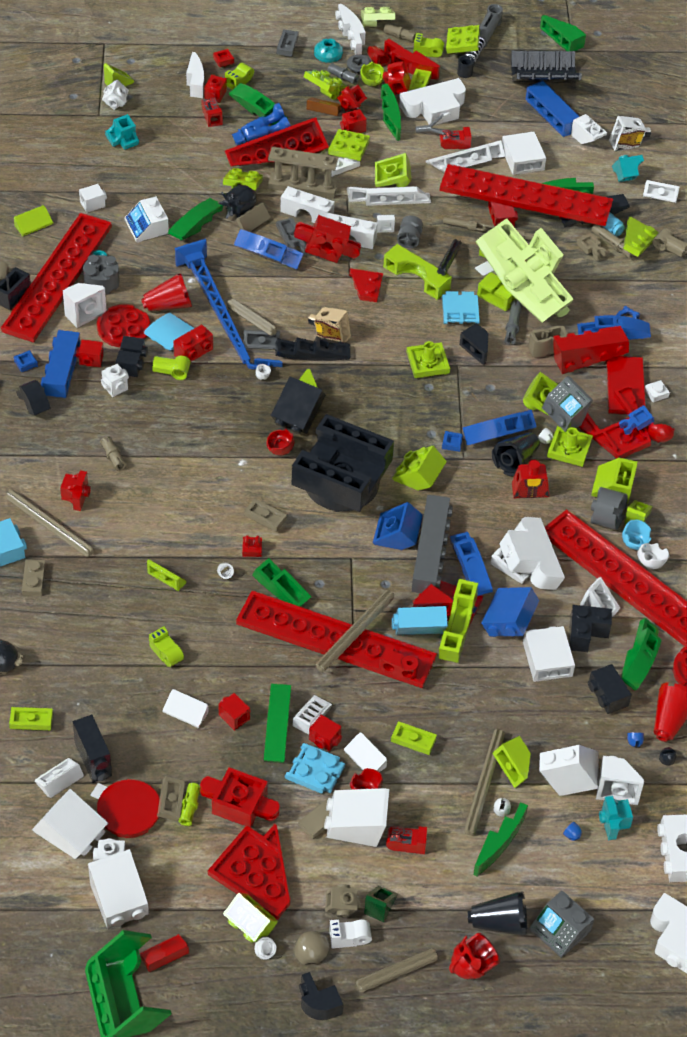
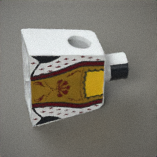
M618 116L609 142L614 151L637 148L640 146L643 138L650 137L651 130L649 127H645L639 118Z

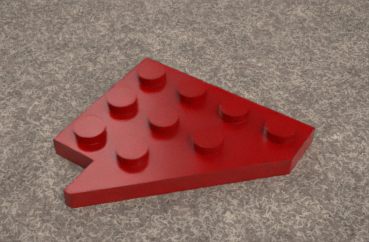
M274 823L264 836L246 825L207 870V875L236 894H248L278 920L290 906V897L277 825Z

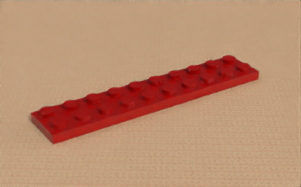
M451 164L447 165L439 190L606 226L613 202L612 198Z
M80 213L1 326V332L34 343L62 302L63 290L73 286L83 271V266L88 257L97 250L112 228V222Z
M567 509L545 526L550 542L594 577L597 579L601 577L607 587L683 646H687V601Z
M251 591L236 619V625L323 655L352 626V624L255 591ZM365 629L337 659L423 689L436 660L437 653ZM387 644L395 646V652L404 656H414L418 660L417 675L414 678L404 679L379 669L380 658Z

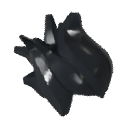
M238 185L228 193L221 192L225 200L219 202V204L227 206L226 219L234 214L238 218L254 207L257 193L249 186Z

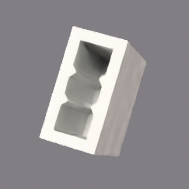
M535 132L503 136L502 145L512 175L545 170L546 156Z
M564 626L525 631L523 645L534 682L573 677L575 663Z

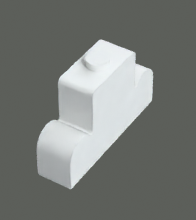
M457 78L400 93L399 106L407 117L416 118L422 114L428 124H431L441 114H444V117L435 125L459 119L460 106L464 104L466 88L462 81Z
M524 517L515 530H508L500 542V546L509 570L513 573L532 574L531 582L537 588L556 590L565 577L541 518Z
M664 893L655 905L650 919L652 927L659 932H663L658 939L655 954L665 959L669 965L687 973V906Z

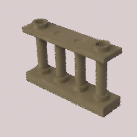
M272 147L268 161L275 162V173L271 172L268 188L285 191L289 186L316 196L334 199L337 182L331 181L332 171L336 170L339 157ZM282 163L292 164L291 175L282 174ZM298 165L308 167V178L298 176ZM315 168L325 169V180L315 179Z

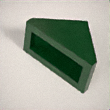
M377 886L366 895L364 914L384 922L398 894Z

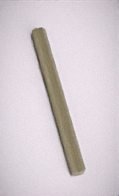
M10 490L6 493L7 500L86 557H90L93 554L94 548L16 491Z
M389 589L386 590L316 663V669L322 673L325 672L394 599L395 594Z
M494 730L464 832L467 835L474 836L497 763L492 753L503 743L505 735L503 730Z

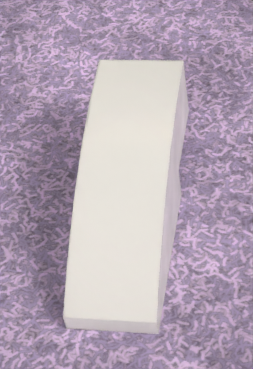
M192 52L186 72L187 85L190 86V97L203 98V66L196 52Z

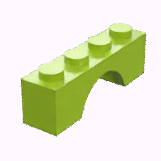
M396 244L384 254V268L395 275L402 273L418 275L425 282L424 292L436 300L440 299L446 291L451 289L452 276L447 273L444 276L438 274L437 267L399 244Z
M463 579L458 580L451 615L439 647V659L459 663L478 595V583Z

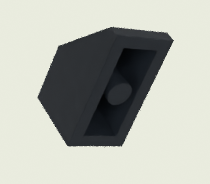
M476 323L461 332L459 345L484 366L487 361L489 333Z

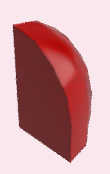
M369 46L367 48V54L373 63L380 64L381 66L391 64L390 58L383 49L377 46Z

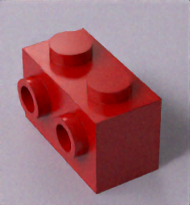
M202 324L173 340L174 356H185L191 362L213 350V334Z

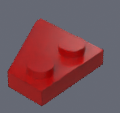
M350 268V277L354 281L353 285L358 291L359 299L377 303L383 273Z

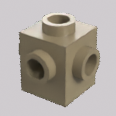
M339 884L337 887L332 886L326 891L325 913L337 914V917L345 918L349 917L359 908L360 897L357 895L356 888H350V885Z

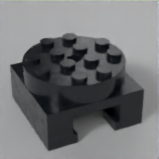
M326 414L316 428L317 442L310 453L302 450L292 464L291 485L305 490L315 503L326 509L336 512L353 510L361 512L362 508L376 496L380 480L393 461L394 440Z

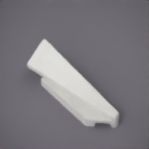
M500 140L426 160V163L445 173L448 164L468 167L490 161L492 158L505 157L502 141Z
M418 187L347 188L349 202L366 201V206L431 203L430 193H425Z

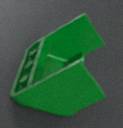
M122 930L92 956L86 964V978L101 1037H132L148 1033L172 1014L171 1010L145 1006L140 1008L132 974L141 964L139 949L152 939L151 934Z

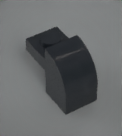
M37 380L19 386L20 390L16 391L19 399L24 400L29 414L37 415L51 409L45 391Z
M310 972L301 975V984H299L302 995L301 1008L306 1015L316 1020H328L343 1014V1002L335 985L318 991Z

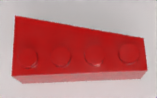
M621 326L602 328L594 333L591 330L584 331L581 335L569 333L567 337L553 336L554 360L562 374L629 353V340Z

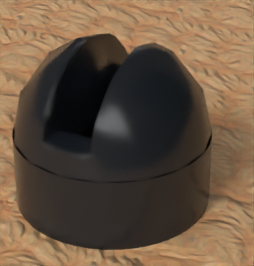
M670 747L664 748L660 752V762L667 766L673 765L676 760L675 750Z

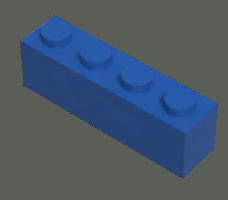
M544 81L527 87L525 100L563 137L570 135L573 120L580 116Z
M58 330L57 337L53 338V350H50L49 363H46L45 366L46 375L41 380V386L44 388L46 396L67 397L77 361L76 349L81 344L80 332Z

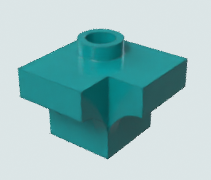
M127 114L113 119V125L105 131V136L114 147L120 144L124 150L139 145L136 125Z
M623 155L619 157L612 165L613 172L617 174L618 182L634 180L639 176L638 166L644 161L643 155L631 157Z
M606 796L604 798L602 811H599V819L601 824L604 823L608 840H616L620 830L631 828L633 815L628 799L616 800L613 796Z

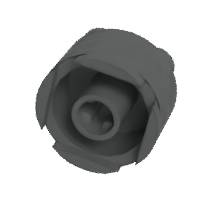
M90 255L83 266L84 284L103 286L105 288V295H108L113 289L116 290L120 284L119 266L116 258L105 255Z
M600 487L597 495L598 498L597 500L594 499L591 505V510L594 511L591 517V524L618 530L624 518L622 513L623 509L627 507L628 496L623 492Z

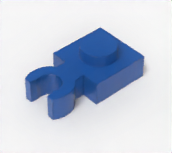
M643 405L628 414L629 419L621 420L619 426L621 429L624 428L625 435H628L635 427L641 430L654 422V418Z

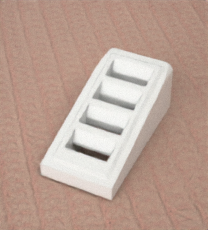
M501 546L492 555L491 565L519 583L523 584L531 575L530 573H522L520 575L511 572L503 556Z
M314 695L293 718V727L309 735V728L321 714L323 716L327 714L332 704Z

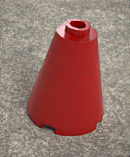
M181 273L176 274L143 294L144 298L141 299L144 309L148 308V311L192 307Z
M665 682L659 688L654 734L658 740L663 742L673 740L687 720V687L677 683L674 686H668L669 682Z

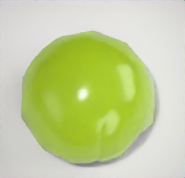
M371 62L367 65H362L360 74L362 81L366 85L377 86L384 81L382 75L385 71L380 64Z

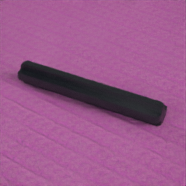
M453 240L438 267V274L446 275L461 247V240Z

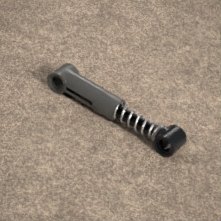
M491 4L488 6L487 13L480 24L479 50L468 51L458 59L457 74L459 77L469 78L473 75L476 59L482 49L487 46L497 26L502 22L503 8L500 5Z

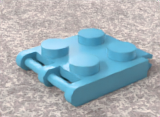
M446 291V294L442 295L444 324H447V322H459V324L475 322V324H479L478 295L467 291H461V295H458V291Z
M303 743L300 754L297 758H294L293 766L290 772L285 774V778L321 794L324 791L331 793L337 783V778L340 777L345 768V764L340 762V757Z

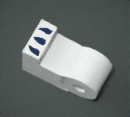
M330 920L331 948L365 945L372 941L370 923L368 921L356 920L354 922L339 923V920Z

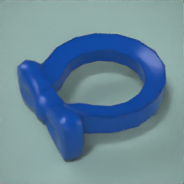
M624 306L623 310L616 314V316H622L628 313L633 318L639 319L640 317L639 312L627 306Z

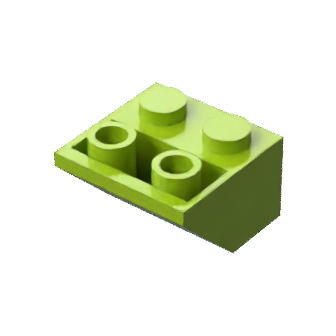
M434 445L426 448L422 447L416 451H409L405 454L401 465L396 468V473L392 479L418 491L430 488L447 461Z
M617 458L599 465L591 496L597 497L599 488L604 487L627 494L628 504L638 462Z

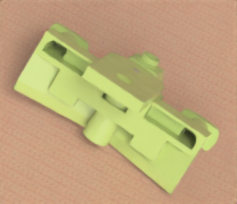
M505 219L476 241V244L504 287L539 321L543 323L554 314L557 317H563L569 312L570 309L567 306L572 303L573 298L553 275L564 255L542 228L535 232L528 245L509 220Z

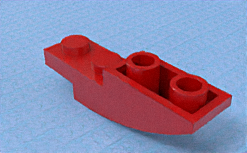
M391 39L385 40L384 51L391 58V64L403 61L408 73L414 74L417 68L431 71L430 79H439L440 65L418 51L411 53Z

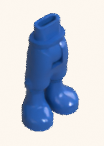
M277 103L273 107L272 114L266 117H259L247 123L241 130L238 129V132L232 134V137L238 146L285 129L291 125L284 115L281 105ZM279 121L278 123L272 126H268L271 123Z

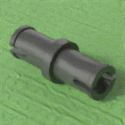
M331 63L328 67V72L338 76L341 80H346L354 85L359 81V76L350 72L345 67L341 68L334 63Z

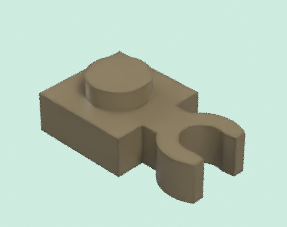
M592 233L577 239V245L586 254L592 253L595 260H599V254L604 257L606 256V249L601 247V242Z

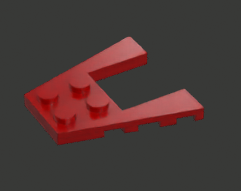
M630 384L614 390L615 398L627 414L638 409ZM588 412L581 426H579L586 434L593 435L592 439L616 459L625 458L651 446V440L646 427L641 430L635 427L630 434L625 435L624 428L621 429L619 422L600 430Z

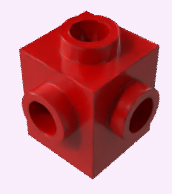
M359 85L351 88L349 86L341 90L342 94L337 97L345 111L358 109L361 103L367 99Z

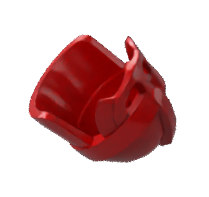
M476 933L469 940L465 936L454 948L449 970L452 974H456L463 979H479L500 963V957L492 943L482 933Z

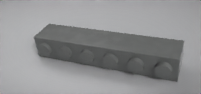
M427 495L411 592L422 593L431 584L440 588L441 576H438V573H442L444 562L440 560L445 559L446 548L443 545H447L448 533H445V531H449L451 521L447 518L452 516L453 506L449 505V497Z

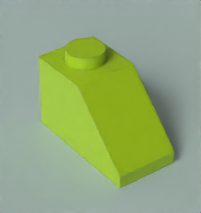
M520 736L503 743L492 753L514 788L518 787L528 778L531 753Z

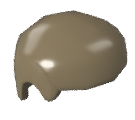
M307 931L296 940L293 951L295 958L302 964L315 963L317 965L327 957L330 947L328 939L321 932Z

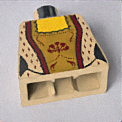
M323 307L317 315L311 314L309 316L308 323L316 326L318 337L344 343L351 337L348 312L346 310Z

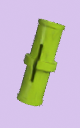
M188 784L178 820L181 825H192L195 810L198 809L199 784Z

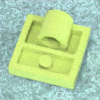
M365 7V10H361L363 27H377V20H395V12L390 7H380V10H375L374 7Z

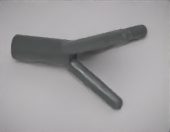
M441 114L429 125L416 126V133L435 132L444 135V129L433 128L444 117V114Z

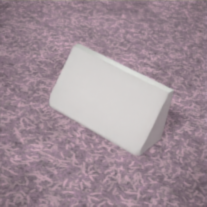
M646 180L643 197L676 203L679 186Z
M173 689L166 701L163 712L199 728L208 714V705Z
M359 733L344 749L362 770L364 768H371L381 772L387 767L386 757L362 733Z
M67 758L38 777L35 782L49 798H52L84 775L80 765Z

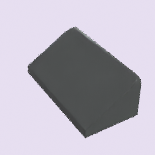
M244 330V347L247 349H275V342L277 338L280 339V331H276L275 335L270 336L264 331Z

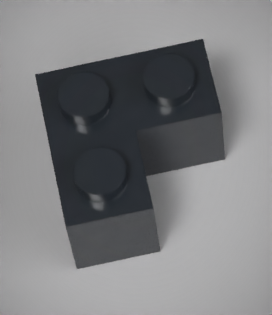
M572 605L569 626L570 650L588 653L591 637L609 639L612 625V609Z

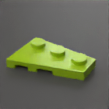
M629 217L623 249L639 257L659 232L653 227Z

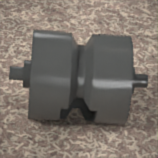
M410 215L402 219L397 236V241L402 247L415 248L419 244L423 229V222L420 218Z

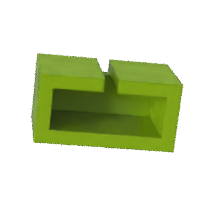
M492 272L478 284V297L504 311L511 307L512 301H517L504 287L498 276Z

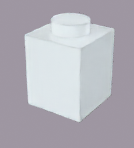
M98 184L79 189L80 203L86 213L106 207V192Z

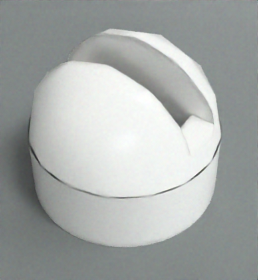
M265 364L258 365L256 377L259 380H266L271 372L270 367Z
M545 428L538 438L540 442L549 444L553 439V433L548 428Z
M222 563L218 566L217 572L223 579H228L232 577L234 569L229 563ZM227 566L229 567V568L226 569L224 572H222V573L220 572V571H222L224 568H226Z
M505 798L497 799L494 803L495 814L504 817L510 813L511 804L509 800ZM501 804H505L504 810L500 809Z

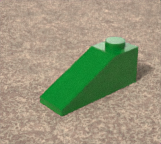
M542 15L540 29L564 50L577 51L584 47L586 34L578 27Z

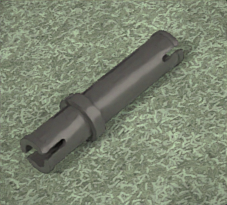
M516 300L511 302L509 321L505 327L506 337L504 341L507 344H510L511 339V344H515L516 335L520 329L518 324L522 304L518 300L517 305H515Z

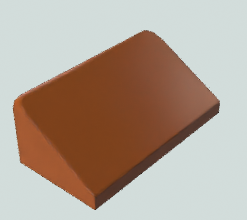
M311 97L307 100L306 109L338 116L342 106L340 103Z

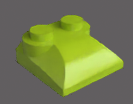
M406 153L375 162L376 187L396 184L397 187H406L411 182V166Z
M539 372L523 397L524 405L530 410L538 409L547 414L542 409L547 395L558 384Z

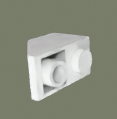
M586 114L573 120L571 136L580 144L592 142L607 135V132Z

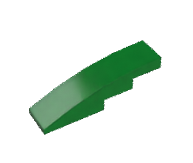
M387 83L381 87L382 110L384 111L383 121L395 139L399 141L401 134L399 106L394 93Z
M212 198L206 199L181 217L168 230V234L184 240L201 232L202 225L211 222L213 215L223 210V205H220L218 201Z
M271 683L264 762L285 763L291 685Z
M520 802L513 819L505 816L498 833L489 831L475 863L474 876L478 877L490 867L510 845L526 817L527 804Z

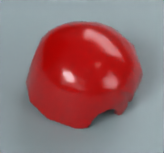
M652 422L647 425L649 437L654 442L665 443L674 436L675 428L666 424H654Z
M288 429L271 432L267 437L266 444L271 453L283 456L293 449L295 441L293 433L291 434Z
M364 768L361 774L357 775L355 773L350 781V789H382V774L376 769Z

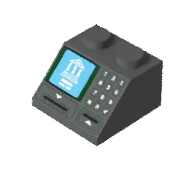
M567 376L547 395L542 409L567 432V429L570 427L577 428L581 426L593 399L570 376Z
M560 891L545 905L530 926V930L562 958L591 932L594 918L564 891Z

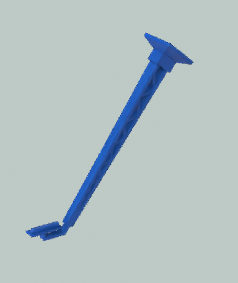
M206 239L176 247V266L186 264L188 269L191 268L243 364H246L249 369H256L260 364H265L269 367H283V362L280 360L262 358L254 359V364H250V357L205 264V258H207ZM201 265V267H200L199 270L197 271V269H196L195 267Z

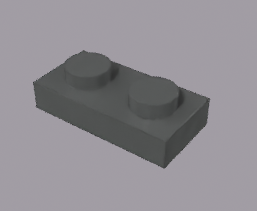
M283 29L276 54L292 57L299 32Z

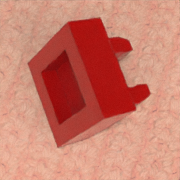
M249 535L243 537L242 557H262V537H249Z

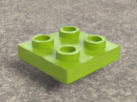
M470 25L448 28L447 54L478 51L480 26Z
M326 70L305 71L303 76L305 79L321 87L320 92L332 100L336 99L341 90L347 87L346 84L342 83L343 80L330 76V72Z
M338 129L328 149V154L361 161L370 142V136Z
M233 168L223 178V185L234 188L237 184H242L256 190L263 181V175L257 171L243 172L242 169Z

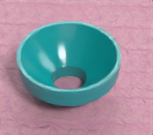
M332 38L323 39L315 45L314 56L319 61L325 63L336 62L342 58L343 48Z

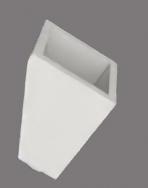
M581 745L540 753V772L559 796L598 789L599 753L596 750Z
M389 789L335 790L332 798H328L326 810L329 811V816H326L324 829H327V838L377 847L386 827Z
M69 789L32 830L76 859L80 854L85 856L92 848L90 843L94 839L98 841L106 831L103 828L108 823L75 792Z
M130 849L88 863L90 885L107 929L119 927L133 919H142L145 915L149 914L148 902Z

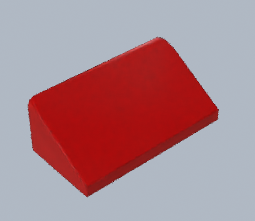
M178 934L141 952L140 957L147 970L151 972L188 954L189 946Z

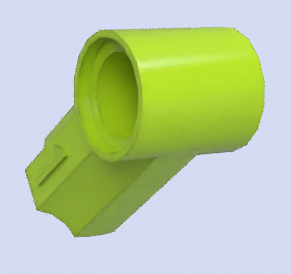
M155 356L152 369L153 372L171 374L177 380H184L187 377L191 361L185 356H177L175 359Z

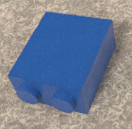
M532 587L497 589L482 621V625L489 636H524L539 603V599Z

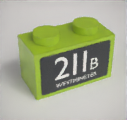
M238 893L223 913L228 918V923L236 929L240 928L244 932L243 936L252 943L257 942L261 937H267L278 923V920L245 893Z

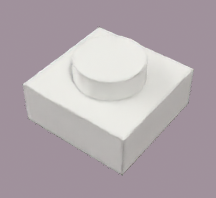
M377 215V233L394 232V215Z
M661 380L647 384L644 388L652 402L668 398L670 394Z

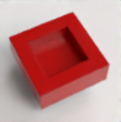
M228 49L213 53V58L219 67L234 63V57Z

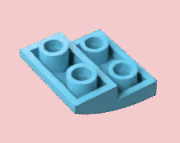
M168 313L153 322L144 331V334L150 337L151 340L164 346L165 349L172 351L174 350L173 340L194 328L175 315Z

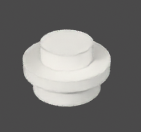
M261 937L255 944V953L260 959L271 958L276 952V944L269 937Z

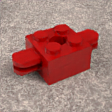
M318 215L313 226L303 222H299L295 226L294 237L306 241L305 252L335 263L338 262L341 254L354 259L360 255L361 243L349 239L351 226Z
M230 767L222 781L210 776H206L201 780V796L212 800V814L243 826L247 825L250 828L256 817L271 822L279 817V802L267 798L268 781Z

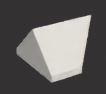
M601 577L589 587L580 603L582 606L612 609V617L620 609V606Z

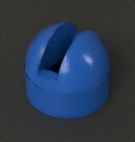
M627 733L628 743L632 747H635V745L640 747L644 741V733Z
M572 822L565 829L563 835L571 841H576L581 837L582 830L577 823Z

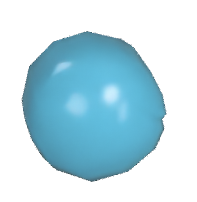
M630 520L622 533L623 542L630 549L639 550L642 544L651 541V528L641 520Z

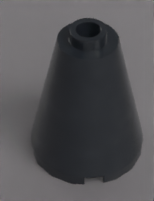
M529 432L500 441L492 449V460L497 468H501L504 471L503 474L515 476L518 466L527 464L540 446V440L536 434Z
M515 892L472 905L471 910H468V923H472L473 928L520 936L527 935L526 905H523V899H525L524 892Z

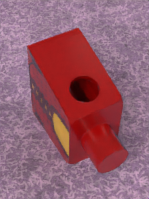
M531 460L529 464L518 466L512 480L514 499L549 497L545 464H540L537 460Z

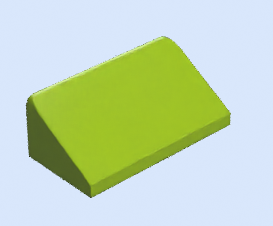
M44 205L14 217V225L22 236L53 224Z
M149 559L147 560V572L151 576L177 591L186 584V580Z

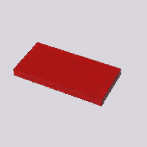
M617 356L606 360L608 413L627 414L615 398L614 390L628 384L631 385L638 408L643 405L645 406L643 357Z

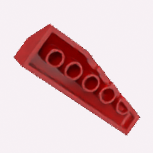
M314 117L227 149L224 152L230 167L274 162L268 161L272 147L317 153L329 148L317 118Z

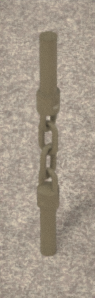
M443 218L444 224L465 227L474 231L488 232L490 230L487 227H495L472 220ZM517 229L523 239L532 240L534 234Z

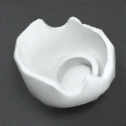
M658 543L642 544L637 553L640 562L649 569L661 568L670 556L668 549L661 550Z

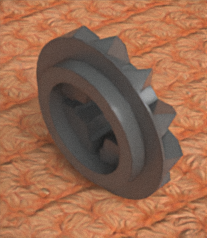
M353 55L347 60V68L350 69V72L355 71L357 74L360 72L363 64L367 65L372 60L365 55Z

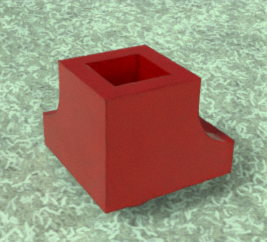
M404 62L388 64V71L383 72L382 75L385 84L388 83L394 95L409 91L411 79Z
M80 470L76 475L65 474L61 484V500L71 502L73 510L81 511L86 497L90 495L91 486H88L87 471Z

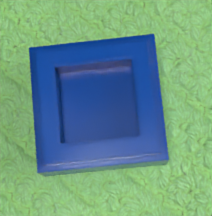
M30 350L13 356L14 362L21 373L38 367V362Z
M445 431L442 449L460 452L463 434Z

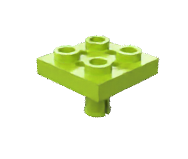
M427 341L424 345L407 347L406 353L414 378L450 373V366L442 342L434 343Z
M557 426L547 457L583 467L593 435L579 432L574 427L568 428L567 432H565L561 427Z

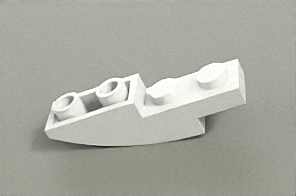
M338 4V11H335L336 20H339V30H342L343 36H348V40H351L350 47L351 50H354L355 55H362V45H365L366 33L364 27L350 9L343 4Z

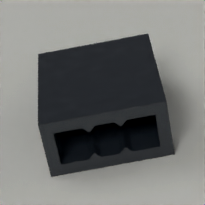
M289 376L271 413V417L278 426L284 427L286 425L291 427L290 430L297 434H301V432L307 434L326 394L320 388Z
M91 714L72 721L75 745L92 783L104 781L111 777L110 752L93 715Z

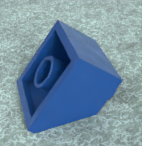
M409 502L380 513L373 544L398 550L414 546L417 542L423 514Z

